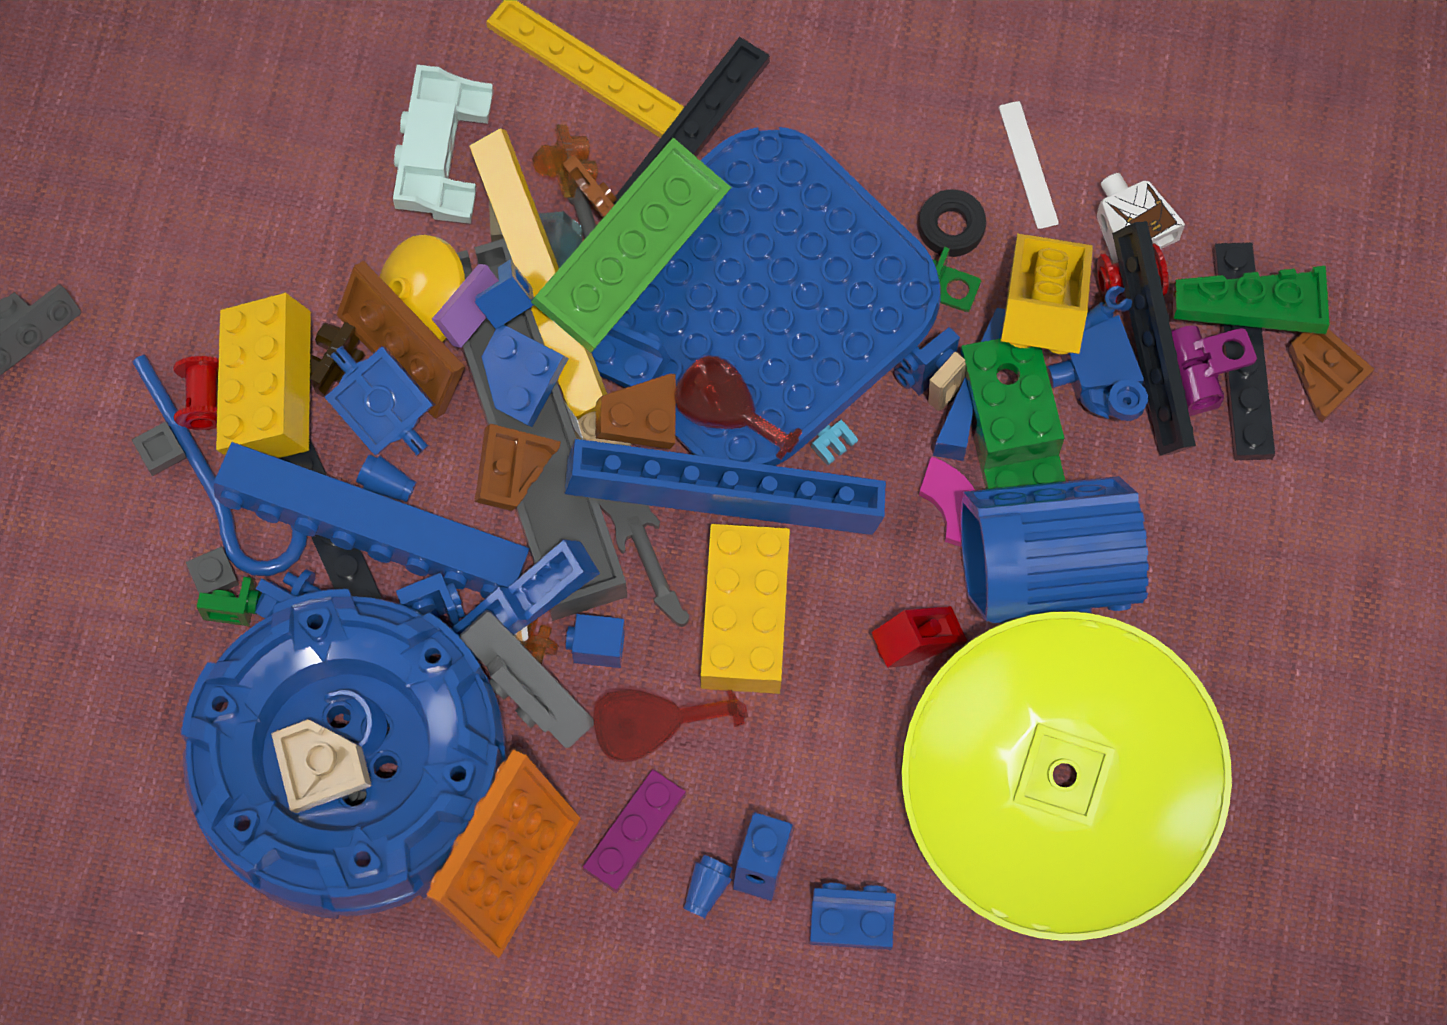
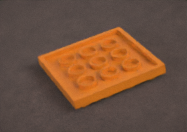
M513 749L507 761H504L499 766L495 781L486 796L477 803L473 818L464 833H461L456 838L451 855L443 868L434 875L430 890L427 893V896L484 951L497 958L501 957L581 819L527 755Z

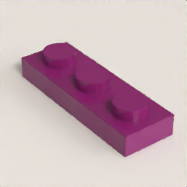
M652 770L585 863L583 871L617 893L686 796V791L655 770Z

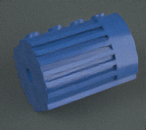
M1120 476L963 492L964 498H962L961 546L968 598L986 621L1006 623L1012 621L1013 618L1026 617V615L1059 611L1091 613L1092 608L1107 607L1108 610L1123 611L1130 609L1131 604L1144 603V599H1147L1148 592L1146 587L1149 586V578L1147 577L1149 563L1147 562V535L1143 524L1145 521L1144 515L1140 508L1138 492Z

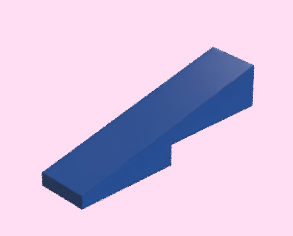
M996 308L981 342L1001 338L1005 309ZM966 376L938 436L933 456L964 461L974 408Z
M563 540L510 587L497 588L451 630L460 637V634L486 610H489L515 635L598 576L600 572L581 542ZM472 652V654L474 655V657L476 658V660H477V661L480 660V659Z

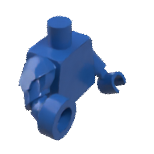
M1114 286L1105 295L1106 303L1100 302L1087 313L1080 353L1061 354L1063 362L1046 366L1051 387L1056 388L1071 383L1076 399L1081 401V404L1091 413L1109 419V416H1113L1123 421H1131L1143 414L1148 402V394L1142 386L1144 378L1120 315L1114 316L1113 314L1115 310L1120 312L1129 310L1132 306V300L1126 298L1117 305L1116 297L1123 293L1125 289L1120 286Z

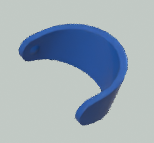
M340 690L326 694L324 699L328 703L356 699L362 704L367 715V728L359 746L362 747L364 758L375 753L382 745L387 733V719L380 706L373 700L352 691Z

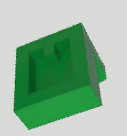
M243 577L239 598H236L233 593L223 590H214L212 594L200 593L197 609L202 619L206 621L250 626L252 614H256L254 612L256 611L261 592L257 591L252 578Z

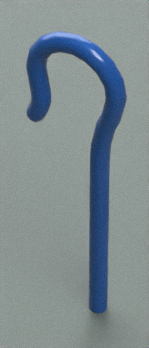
M141 355L135 358L133 365L214 507L219 522L220 537L228 559L238 569L252 576H272L286 571L299 560L306 547L307 536L299 533L290 525L292 539L287 550L279 557L268 561L254 560L241 550L235 532V522L231 509L222 505L218 499L214 498V480L216 478L188 428L179 426L174 421V413L178 410L147 356Z

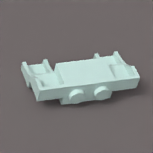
M416 66L409 111H403L401 116L400 132L404 134L403 144L396 145L394 166L398 167L393 194L395 209L428 212L433 214L434 220L471 224L476 184L448 178L458 120L488 123L493 96L492 84L461 78L440 67Z

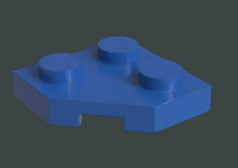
M504 324L497 328L482 355L495 408L533 427L569 358Z

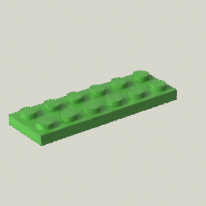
M672 138L533 298L531 303L591 353L732 187L675 138Z

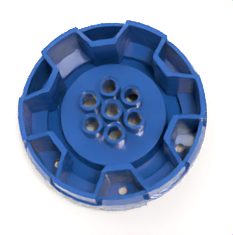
M348 589L308 593L274 605L273 615L258 622L243 633L226 649L216 663L207 662L189 697L181 729V735L186 743L183 753V771L189 803L201 831L219 858L239 879L252 889L264 894L268 899L300 913L331 919H338L339 915L360 916L378 913L406 904L419 895L423 899L428 897L427 893L430 890L434 875L445 865L452 853L456 838L461 833H464L474 816L477 803L486 796L495 781L499 766L506 761V736L496 695L478 661L460 637L431 613L424 615L415 609L382 599L352 597ZM432 654L441 656L437 663H429ZM346 690L367 697L377 703L385 714L387 727L390 730L378 750L365 758L372 785L361 790L367 793L365 801L359 806H349L346 804V800L350 795L348 794L299 813L290 811L271 733L305 720H311L359 745L364 738L367 728V715L362 704L356 699L328 703L325 702L324 696L331 692ZM227 702L228 707L226 710L220 712L224 703ZM347 714L351 716V720L346 727L340 729L331 727V722L337 715ZM392 763L398 766L397 772L391 778L382 779L377 776L379 768L384 764Z

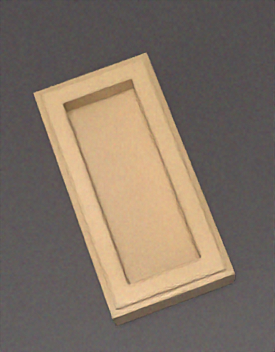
M954 352L930 379L928 403L938 412L942 411L959 392L965 378L966 360L957 352Z

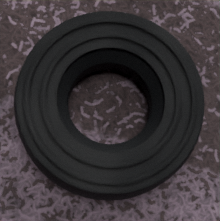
M957 189L943 190L933 194L922 206L918 219V229L923 242L933 252L941 255L944 247L950 248L949 257H958L968 254L979 245L985 234L986 215L980 202L971 194ZM955 211L964 216L967 227L960 234L948 235L939 228L938 218L945 212Z

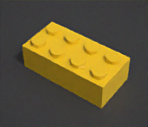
M1017 234L1001 341L1009 342L1018 348H1029L1031 346L1046 348L1056 354L1080 353L1088 312L1093 245Z
M287 293L220 310L216 450L223 455H226L231 442L275 458L309 451L311 311Z
M711 524L701 689L780 694L790 528Z

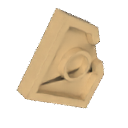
M305 720L271 733L290 811L299 813L372 786L362 747L311 720Z

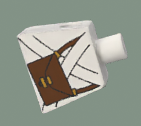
M1120 173L1112 174L1102 181L1101 186L1107 198L1100 202L1097 220L1113 263H1117L1118 259L1112 233L1134 222L1147 221L1153 244H1157L1161 249L1180 240L1185 226L1183 220L1149 181H1142L1128 187Z

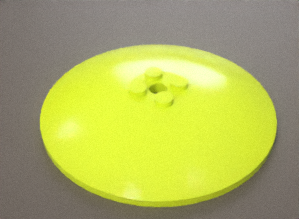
M1048 612L1029 615L1006 622L973 639L951 657L927 686L910 722L904 745L902 788L905 808L911 830L931 869L960 901L979 915L1017 933L1052 940L1101 938L1128 930L1161 913L1181 897L1208 864L1225 827L1230 806L1232 775L1228 740L1218 711L1202 682L1181 658L1153 636L1124 622L1096 614ZM1059 764H1070L1076 771V780L1069 787H1060L1053 780V771Z

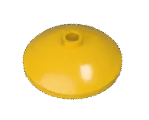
M416 235L404 240L393 250L382 268L380 278L442 342L446 339V336L432 318L464 282L465 274L461 260L450 244L435 236Z

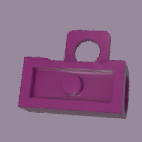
M1190 325L1171 332L1185 389L1189 416L1220 408L1224 400V393L1220 386L1218 375L1253 365L1256 362L1257 356L1247 331L1240 328L1202 338L1199 328L1195 325ZM1228 341L1240 343L1244 348V355L1237 360L1227 358L1222 351L1223 344Z

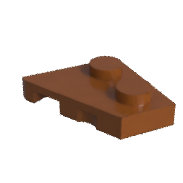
M573 155L563 165L591 205L604 218L614 206L613 203L617 198L604 182L598 185L579 159Z
M1329 329L1326 334L1303 332L1289 348L1315 413L1322 423L1374 371L1371 365Z
M667 374L603 395L597 400V439L671 449L674 446L676 374Z
M489 424L484 430L474 502L509 511L514 510L527 494L529 487L543 472V468L552 455L558 451L561 441Z

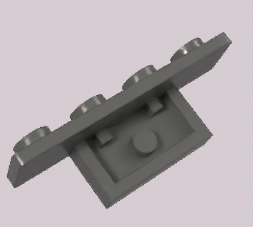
M62 285L54 287L31 306L26 304L15 292L8 297L0 299V375L80 315L81 310Z
M486 610L460 634V639L486 665L492 678L489 680L492 689L503 700L510 696L519 705L515 711L530 728L537 724L545 733L549 730L565 748H569L595 724L593 717L491 611Z

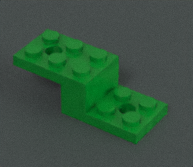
M1001 338L962 345L960 353L966 360L965 373L978 422L974 443L985 488L995 489L1066 482L1059 456L1065 438L1042 349L1034 346L1018 348L1009 342L1001 341ZM1003 369L1012 370L1016 373L1018 381L1011 385L1003 384L998 380L997 373Z

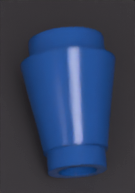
M370 454L366 458L356 479V483L364 486L363 489L402 500L406 503L417 484L416 481L410 479L408 475L381 455L376 458Z
M703 854L700 863L695 862L683 909L705 919L708 912H710L732 881L729 876L733 868Z

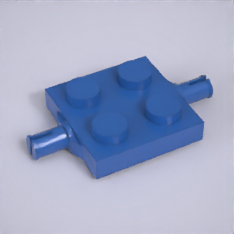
M343 346L339 347L336 350L337 352H333L330 357L334 359L345 374L339 385L328 393L325 399L375 456L379 455L391 443L401 439L416 456L421 454L422 450H425L429 445L425 443L414 428L419 419L435 406L432 400L385 346L378 349L368 359L358 363Z

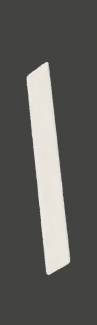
M1016 101L1000 105L999 109L1038 229L1058 225L1057 215L1021 103Z
M564 401L571 424L583 441L577 418Z

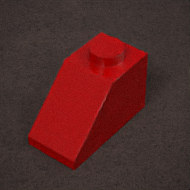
M952 606L903 610L871 632L877 644V651L887 668L913 665L967 642Z

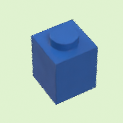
M577 614L575 627L568 626L566 637V650H572L573 662L576 664L621 668L625 639V620Z

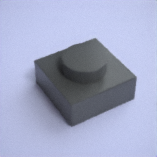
M166 421L132 439L151 476L186 458Z
M222 546L186 562L199 594H212L214 590L226 591L239 585Z

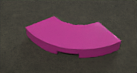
M931 456L919 496L932 502L942 513L946 525L945 542L962 547L961 502L962 498H964L963 492L975 491V489L957 469Z

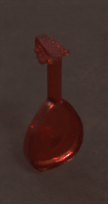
M707 355L692 363L681 376L675 388L674 400L676 407L686 419L697 425L722 429L748 426L781 448L776 454L780 460L787 452L791 453L799 443L800 439L798 437L802 434L800 428H797L793 433L786 434L755 413L754 401L743 377L736 367L719 356Z
M632 689L617 690L607 693L596 704L594 708V729L602 752L610 760L620 763L632 762L643 759L662 747L675 735L682 724L731 716L734 727L744 725V718L748 717L747 708L744 703L737 699L732 690L727 692L729 700L679 708L675 703L644 691Z

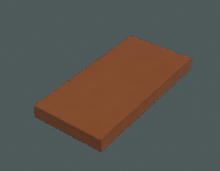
M365 261L354 265L336 315L343 323L347 322L355 326L354 334L373 354L382 346H385L435 404L428 411L429 414L435 419L440 417L447 410L465 366Z

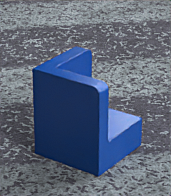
M511 259L498 267L499 281L475 296L476 305L495 329L534 306L531 303L534 298L533 288Z

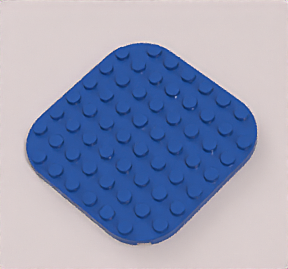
M757 127L729 137L700 160L732 188L620 319L626 322L633 331L640 334L643 331H648L663 340V346L670 357V361L661 376L676 374L675 437L689 452L698 456L776 466L803 448L924 340L938 315L941 301V286L935 264L921 242L816 141L799 131L779 127V130L760 131Z

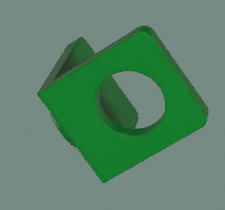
M944 247L939 261L933 259L940 279V303L969 312L980 287L981 279L948 267L947 262L950 248ZM953 281L964 282L969 289L968 295L962 299L952 298L947 292L949 283Z

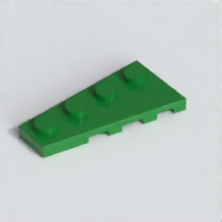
M1316 266L1312 268L1311 272L1296 273L1295 268L1279 270L1278 275L1259 276L1258 272L1243 273L1242 277L1237 279H1226L1224 275L1176 279L1173 287V319L1326 334L1330 325L1326 266Z

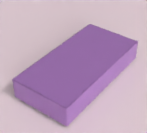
M478 264L432 318L449 342L455 347H462L486 319V316L475 303V296L499 281L487 265Z

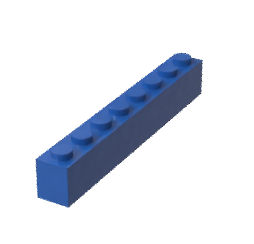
M581 439L574 440L567 459L565 494L868 535L874 534L885 517L886 481L588 440L582 441Z
M231 442L214 480V498L218 499L222 505L234 510L244 508L255 512L264 521L270 523L280 521L292 525L296 531L303 535L315 536L317 534L331 539V542L340 548L347 550L356 548L367 552L376 561L382 563L392 561L404 565L409 572L418 576H427L428 574L433 576L441 573L446 585L453 582L456 589L468 588L479 592L484 599L499 587H510L522 576L527 564L530 548Z

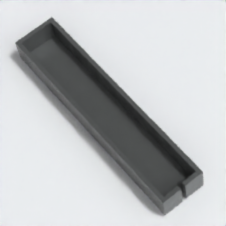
M504 238L474 247L477 265H487L498 280V267L508 260H512ZM464 250L457 254L461 260L466 279L472 272L469 254L467 250ZM531 308L504 324L544 345ZM486 317L461 349L487 426L494 424L561 441L558 451L552 455L543 468V472L529 487L527 494L515 508L527 546L530 548L529 552L533 564L535 565L561 541L572 540L583 544L600 572L598 576L549 610L552 621L626 598V580L598 499L565 494L567 459L574 440L577 438L558 383L556 382L533 427L496 409L482 361V355L496 330Z

